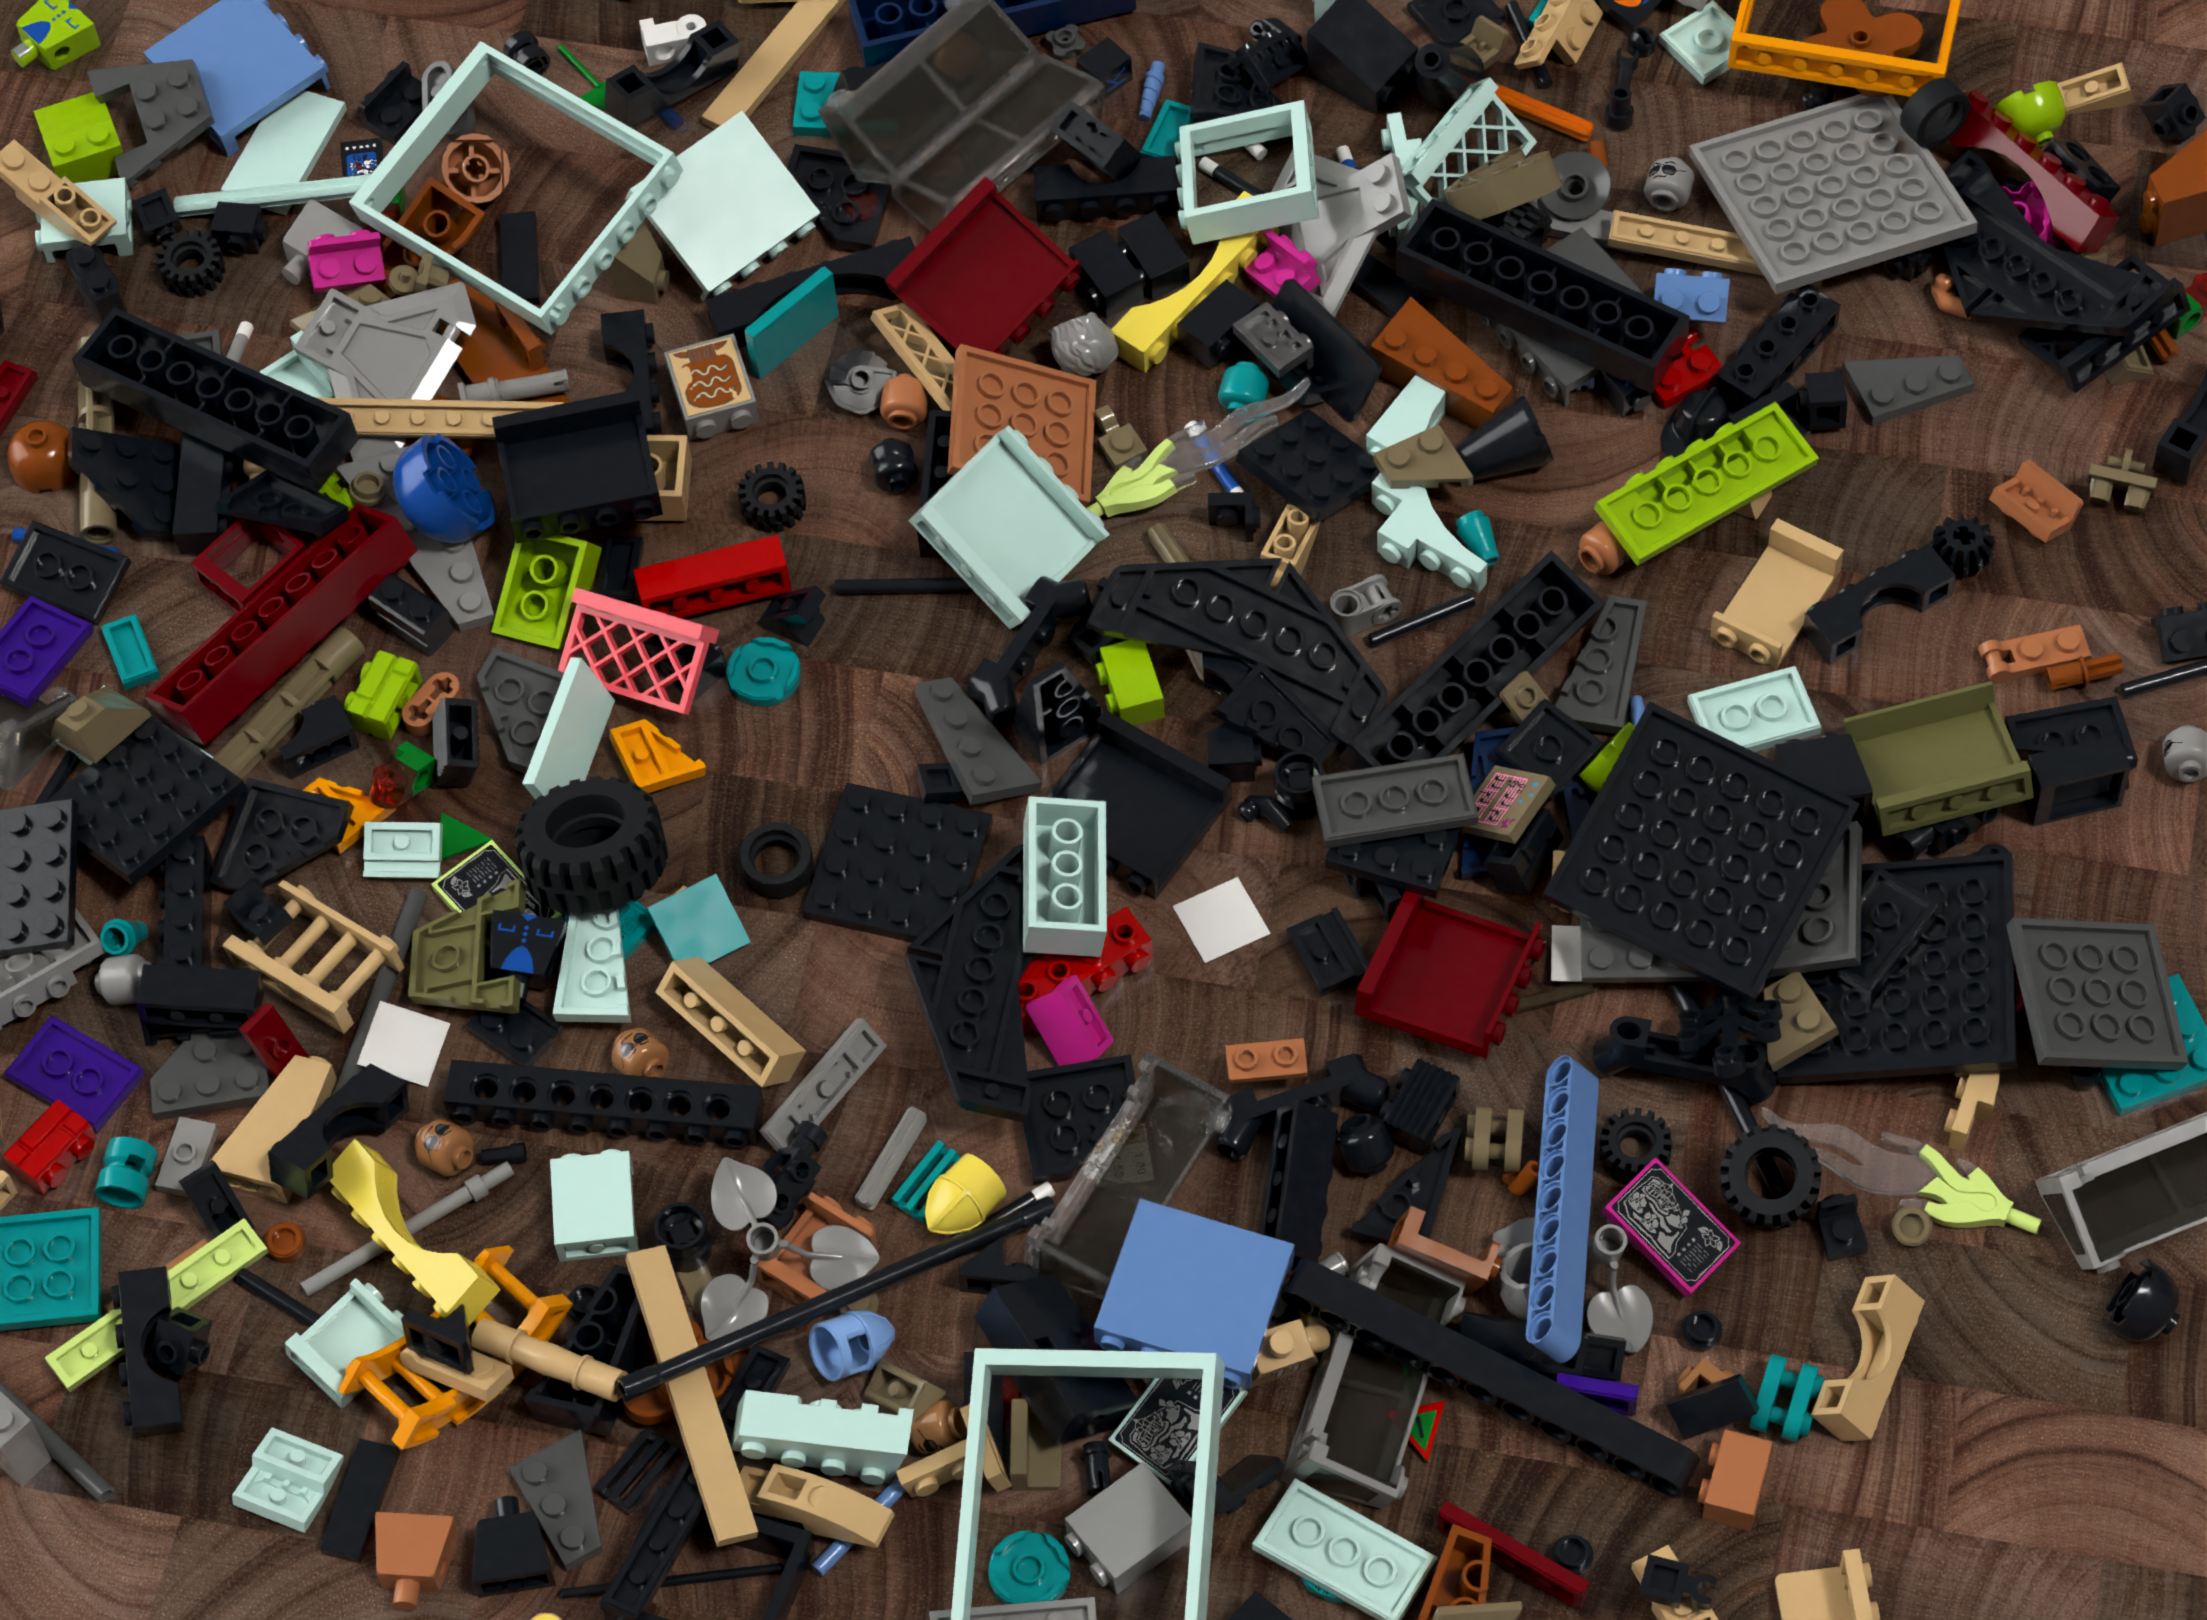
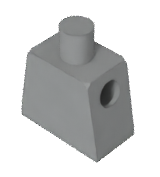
M310 199L283 238L282 244L289 263L282 269V274L289 282L298 285L307 274L311 275L307 257L308 241L314 240L315 237L323 234H332L335 237L348 236L351 232L363 230V228L317 201Z

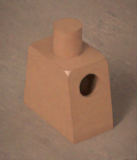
M376 1512V1571L382 1588L394 1590L392 1603L394 1608L403 1611L416 1610L419 1591L438 1592L442 1587L459 1536L454 1517Z

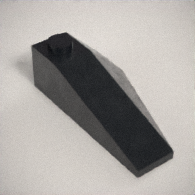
M1060 661L1028 681L1014 713L1016 735L1042 766L1097 732L1096 720L1102 714V707Z

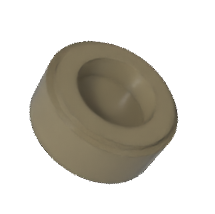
M1907 1206L1895 1214L1892 1221V1231L1901 1244L1907 1247H1919L1931 1238L1933 1221L1924 1209L1917 1206Z

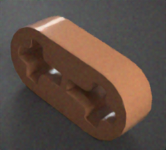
M449 672L434 674L405 704L402 709V718L406 730L410 734L425 736L433 732L432 716H434V712H436L442 698L462 699L460 684L454 674ZM450 687L451 692L449 694L442 692L438 695V689L447 690ZM426 713L427 718L425 720L418 718L414 721L413 716L415 714L422 716Z

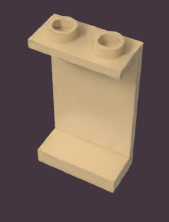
M1777 518L1770 528L1767 548L1723 614L1715 611L1712 616L1710 637L1715 638L1717 642L1725 647H1733L1748 654L1758 663L1778 668L1804 627L1805 613L1813 604L1823 599L1841 571L1844 550Z

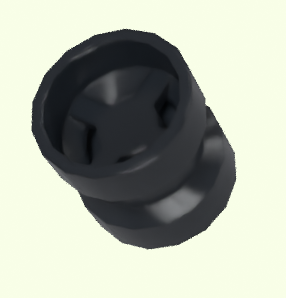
M519 31L508 38L504 44L503 50L507 57L540 76L548 69L551 62L550 57L542 47H539V42L531 31Z

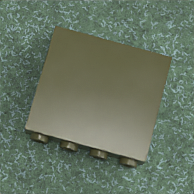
M1992 681L1843 719L1845 734H1851L1872 786L1871 808L1883 837L2034 798L2030 767L2027 760H2020L1995 702Z

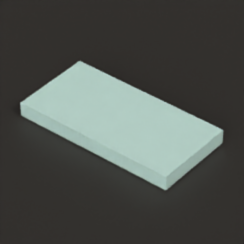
M303 90L263 117L223 184L221 191L306 182L347 110L345 102ZM293 204L262 209L286 216Z
M570 657L522 784L535 799L540 795H548L549 790L558 785L563 787L569 785V781L586 780L613 708L615 699L582 658Z
M1296 1478L1252 1543L1254 1551L1377 1620H1402L1438 1560V1557Z

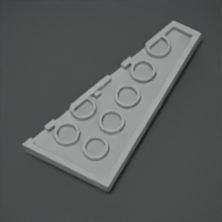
M409 446L339 465L336 468L337 474L348 486L355 476L361 472H374L382 478L386 485L384 500L377 505L367 507L398 518L418 549L409 558L408 563L422 584H425L434 595L436 602L448 610L450 620L457 629L462 632L494 623L495 616L472 539L457 544L435 541L425 536L409 522L399 506L393 488V472L398 458Z

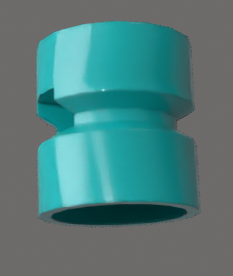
M121 1136L109 1139L102 1162L105 1168L101 1169L94 1191L96 1197L102 1202L118 1208L137 1209L144 1206L150 1186L148 1177H151L158 1156L156 1148L143 1140L133 1137Z

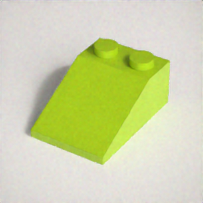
M94 92L33 111L55 174L60 179L65 176L72 183L103 180L119 175L114 157L122 154L123 150L106 103L100 104L95 98Z
M563 535L542 538L534 542L527 541L516 544L515 541L491 633L562 650L577 603L571 602L574 589L576 587L587 591L590 590L602 548L590 542Z

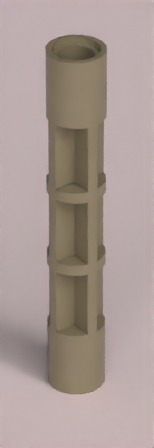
M86 335L78 340L77 352L91 335ZM77 373L79 428L114 433V399L83 386ZM81 473L79 499L80 537L85 541L98 545L112 543L117 538V510L115 511L94 491L96 486Z
M337 627L290 679L238 730V733L213 759L243 779L263 757H266L278 741L303 718L301 710L319 700L365 653V648L361 641L346 628Z

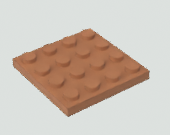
M960 344L955 351L947 474L955 475L996 433L1009 425L1013 430H1017L1025 436L1030 449L1038 457H1042L1050 463L1055 476L1063 484L1069 485L1076 491L1080 503L1086 508L1090 503L1096 380Z

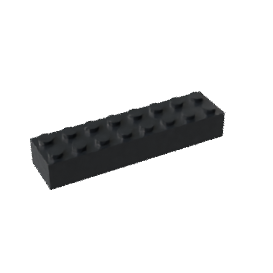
M1433 198L1396 249V276L1653 394L1688 342L1689 315Z
M116 307L112 309L72 358L83 386L318 493L359 440L350 413Z
M1551 550L1348 744L1339 758L1353 771L1452 755L1504 704L1499 693L1520 672L1528 671L1533 677L1594 618L1605 602Z

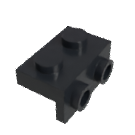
M2207 602L2197 603L2198 611L2184 613L2183 606L2160 609L2161 617L2151 618V625L2157 627L2162 663L2207 656Z

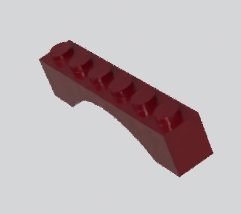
M1975 90L1964 92L1971 101L1970 112L1961 129L1948 141L1956 148L1990 149L2005 155L2017 163L2032 178L2042 194L2050 215L2053 232L2077 252L2098 253L2120 218L2110 209L2111 203L2104 197L2090 192L2085 187L2086 182L2081 177L2068 173L2063 169L2059 158L2051 153L2042 151L2037 146L2038 142L2033 136L2019 131L2012 126L2013 119L2003 112L1995 111L1988 104L1990 101L1985 95Z

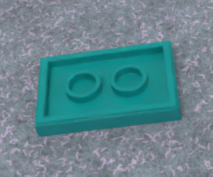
M825 266L821 267L744 330L751 372L760 380L839 316L833 273Z

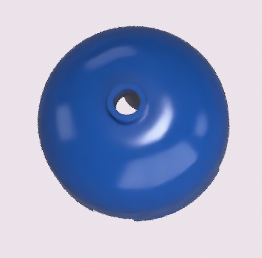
M427 434L400 455L393 472V488L403 514L421 533L441 543L457 544L474 538L491 526L496 520V506L491 490L486 489L483 491L478 478L473 473L477 469L473 461L460 447L441 434H437L433 438L428 437Z

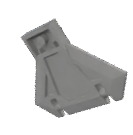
M1294 148L1272 192L1296 187ZM1393 153L1384 156L1361 170L1314 154L1319 218L1279 226L1281 235L1285 234L1294 243L1298 251L1306 250L1317 262L1318 266L1315 268V271L1321 283L1309 293L1334 317L1376 236L1412 217L1400 159Z
M464 281L368 306L331 288L294 349L296 353L328 370L335 398L433 400L463 351V348L454 342L460 333L471 337L477 325ZM440 323L447 325L442 336L435 332ZM359 437L357 443L350 450L353 461L400 449L405 446L408 440L406 438Z

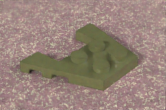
M520 878L507 883L508 889L494 896L489 892L477 898V905L461 913L456 909L413 931L408 996L415 1004L510 1014L519 1013L521 988L519 980L513 975L484 981L487 929L488 923L492 922L493 909L525 914L527 886Z

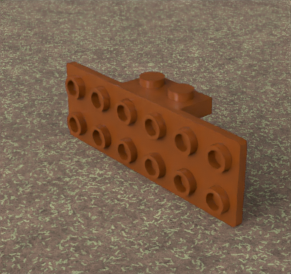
M479 268L474 269L484 275ZM456 278L448 282L447 285L460 282L461 280ZM465 283L477 328L471 337L460 333L454 343L463 348L456 362L471 384L487 382L489 377L497 378L498 381L549 373L550 371L545 364L543 350L547 349L540 332L537 329L532 331L528 326L530 324L529 321ZM440 323L438 326L441 334H443L447 327L443 323ZM565 392L515 400L524 402H571Z

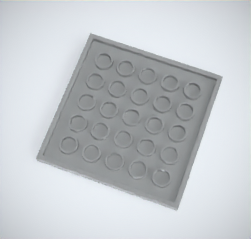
M1859 94L1689 145L1691 160L1775 294L1977 233L1978 222L1930 150L1920 147L1900 126L1902 109L1892 94L1884 97H1869Z

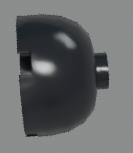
M2145 1259L2139 1263L2145 1268L2139 1275L2131 1271L2124 1278L2106 1306V1310L2109 1312L2113 1311L2110 1319L2102 1317L2101 1320L2105 1328L2127 1341L2143 1342L2151 1340L2160 1332L2167 1335L2172 1331L2180 1318V1315L2175 1312L2179 1304V1290L2176 1284L2163 1268L2150 1259Z

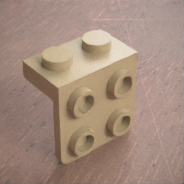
M1860 1548L1843 1550L1840 1567L1779 1574L1775 1579V1590L1781 1620H1880L1878 1604L1876 1601L1870 1602L1867 1589L1873 1585L1869 1562L1862 1563Z

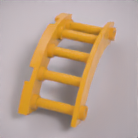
M509 1245L484 1249L476 1257L474 1263L479 1265L493 1281L495 1280L528 1310L526 1318L518 1329L525 1330L528 1336L548 1342L564 1320L573 1303L563 1294L538 1298L504 1267L514 1251ZM483 1310L473 1322L477 1325L484 1317L496 1320ZM437 1311L430 1315L441 1322L445 1320ZM405 1336L378 1351L356 1357L347 1366L345 1370L346 1376L338 1388V1391L343 1395L366 1388L399 1419V1427L391 1440L401 1450L412 1448L437 1438L440 1434L437 1429L451 1421L458 1426L488 1404L486 1401L454 1388L443 1393L427 1377L407 1369L400 1360V1353L407 1347ZM496 1356L492 1357L495 1360L508 1364L504 1359ZM519 1363L514 1365L508 1364L512 1366L514 1379L526 1368ZM397 1372L429 1402L409 1407L382 1380Z

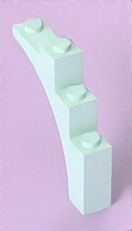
M1415 375L1367 433L1366 452L1374 456V453L1438 425L1446 413V392ZM1379 473L1372 482V504L1381 513L1390 516L1377 531V552L1388 562L1398 563L1407 569L1418 559L1427 569L1437 570L1450 577L1459 587L1469 588L1479 594L1487 584V562L1466 549L1445 528L1431 505L1426 488L1412 486L1407 489H1391L1382 474Z

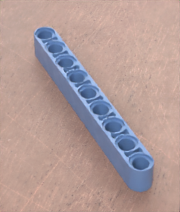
M1568 1055L1556 1059L1551 1064L1546 1075L1526 1339L1528 1342L1558 1363L1570 1360L1578 1351L1581 1343L1599 1079L1597 1076Z

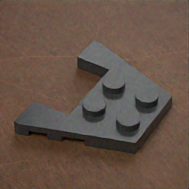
M193 59L88 71L95 98L100 104L130 91L132 92L147 143L114 157L119 177H125L128 189L138 183L136 178L146 170L150 169L153 171L162 164L161 159L176 147L179 150L215 123L198 67Z

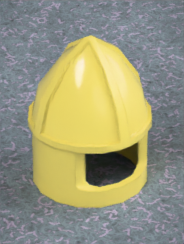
M971 1154L963 1155L945 1174L937 1177L928 1192L925 1207L928 1230L932 1233L952 1235L968 1232L981 1225L985 1221V1217L1006 1197L1007 1191L1003 1182L984 1161Z

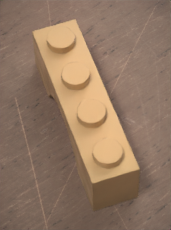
M1895 1274L1865 1277L1852 1309V1313L1858 1322L1862 1339L1859 1363L1855 1371L1847 1379L1824 1380L1811 1413L1814 1419L1841 1442L1872 1439L1925 1302Z

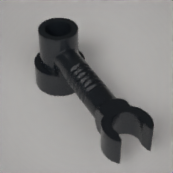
M1619 48L1616 52V67L1619 69L1616 87L1610 91V103L1607 104L1605 109V123L1613 129H1626L1633 123L1634 108L1631 105L1632 92L1630 84L1633 71L1639 65V51L1637 49L1632 58L1623 57L1621 55L1622 48Z

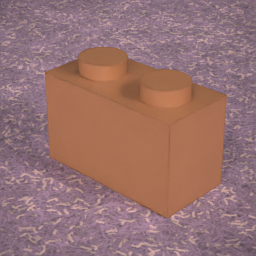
M1724 1429L1721 1443L1713 1442L1707 1464V1466L1714 1467L1711 1480L1703 1478L1697 1502L1704 1504L1702 1519L1751 1532L1771 1457L1772 1441Z

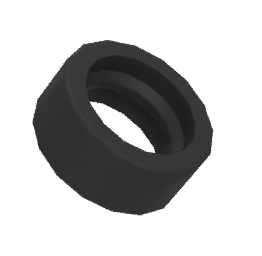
M1947 78L1931 80L1921 86L1904 105L1900 115V126L1920 147L1927 149L1938 147L1950 140L1961 129L1969 115L1971 101L1952 80Z
M778 822L761 825L750 832L741 844L739 859L745 882L759 895L778 899L795 895L806 887L813 875L814 859L808 837L795 826ZM785 845L797 850L799 862L794 869L786 874L779 876L765 875L758 872L755 868V858L765 848Z

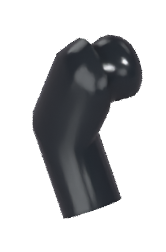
M1277 18L1255 20L1249 26V34L1254 41H1257L1271 30L1275 29L1277 34L1290 27ZM1292 29L1297 39L1301 43L1302 36Z
M1812 81L1813 85L1809 88V92H1805L1801 97L1806 109L1809 110L1825 105L1834 95L1833 84Z
M1250 795L1238 807V814L1245 822H1252L1256 817L1267 818L1280 833H1283L1295 822L1281 804L1271 796Z

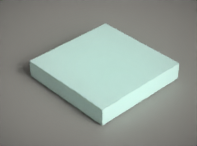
M1712 0L1705 5L1703 11L1697 10L1660 33L1658 42L1704 86L1730 69L1728 68L1730 42L1736 21Z

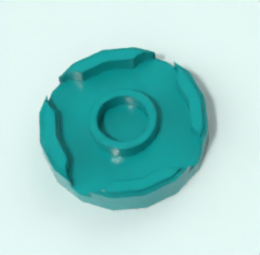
M758 637L752 639L751 643L743 647L741 644L733 651L727 661L726 676L731 692L740 701L752 706L769 707L782 703L794 694L800 684L802 670L799 658L788 643L773 637Z
M1031 1530L1019 1531L1005 1537L994 1548L988 1567L989 1583L995 1596L1005 1605L1059 1600L1064 1595L1070 1582V1561L1063 1545L1052 1535L1043 1532L1042 1534L1032 1533Z

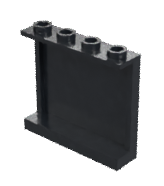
M637 389L492 417L516 544L527 541L534 542L542 538L562 534H574L578 531L598 527H610L614 524L634 520H646L654 516L663 515Z
M1104 710L1096 720L1097 734L1047 797L1106 801V876H1114L1125 882L1127 887L1134 893L1139 895L1146 894L1156 900L1232 801L1231 780Z

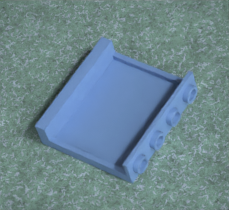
M220 0L143 52L148 64L193 59L198 67L215 121L205 132L228 157L240 150L235 136L316 81L326 90L331 88L326 76L329 68L318 54L313 56L309 52L310 49L306 41L299 33L293 35L289 31L290 27L285 18L279 12L274 15L270 10L271 7L267 0Z
M1139 1199L1094 1326V1341L1105 1351L1217 1353L1225 1363L1223 1386L1230 1389L1243 1387L1250 1390L1252 1374L1285 1276L1290 1273L1294 1262L1295 1244Z

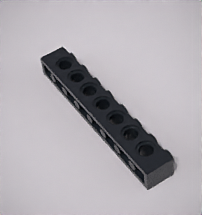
M451 1060L443 1099L449 1119H454L462 1124H473L476 1121L493 1123L503 1128L521 1125L531 1126L539 1131H549L552 1128L567 1129L582 1135L600 1132L608 1133L617 1138H626L630 1135L646 1136L654 1141L679 1139L696 1145L713 1142L724 1143L732 1148H744L746 1145L758 1146L759 1130L761 1129L765 1106L761 1086L464 1060ZM487 1093H495L490 1099H480ZM527 1096H532V1097H534V1098H533L531 1101H529V1102H526V1103H521V1102H519V1101H520L522 1098H524V1097H527ZM563 1100H572L569 1105L558 1106ZM600 1104H611V1106H609L606 1109H596ZM640 1107H650V1109L646 1112H635V1110ZM679 1110H688V1111H689V1112H688L686 1115H684V1116H674V1115H673L674 1113H676V1112L679 1111ZM720 1113L728 1114L721 1120L712 1119L713 1116Z

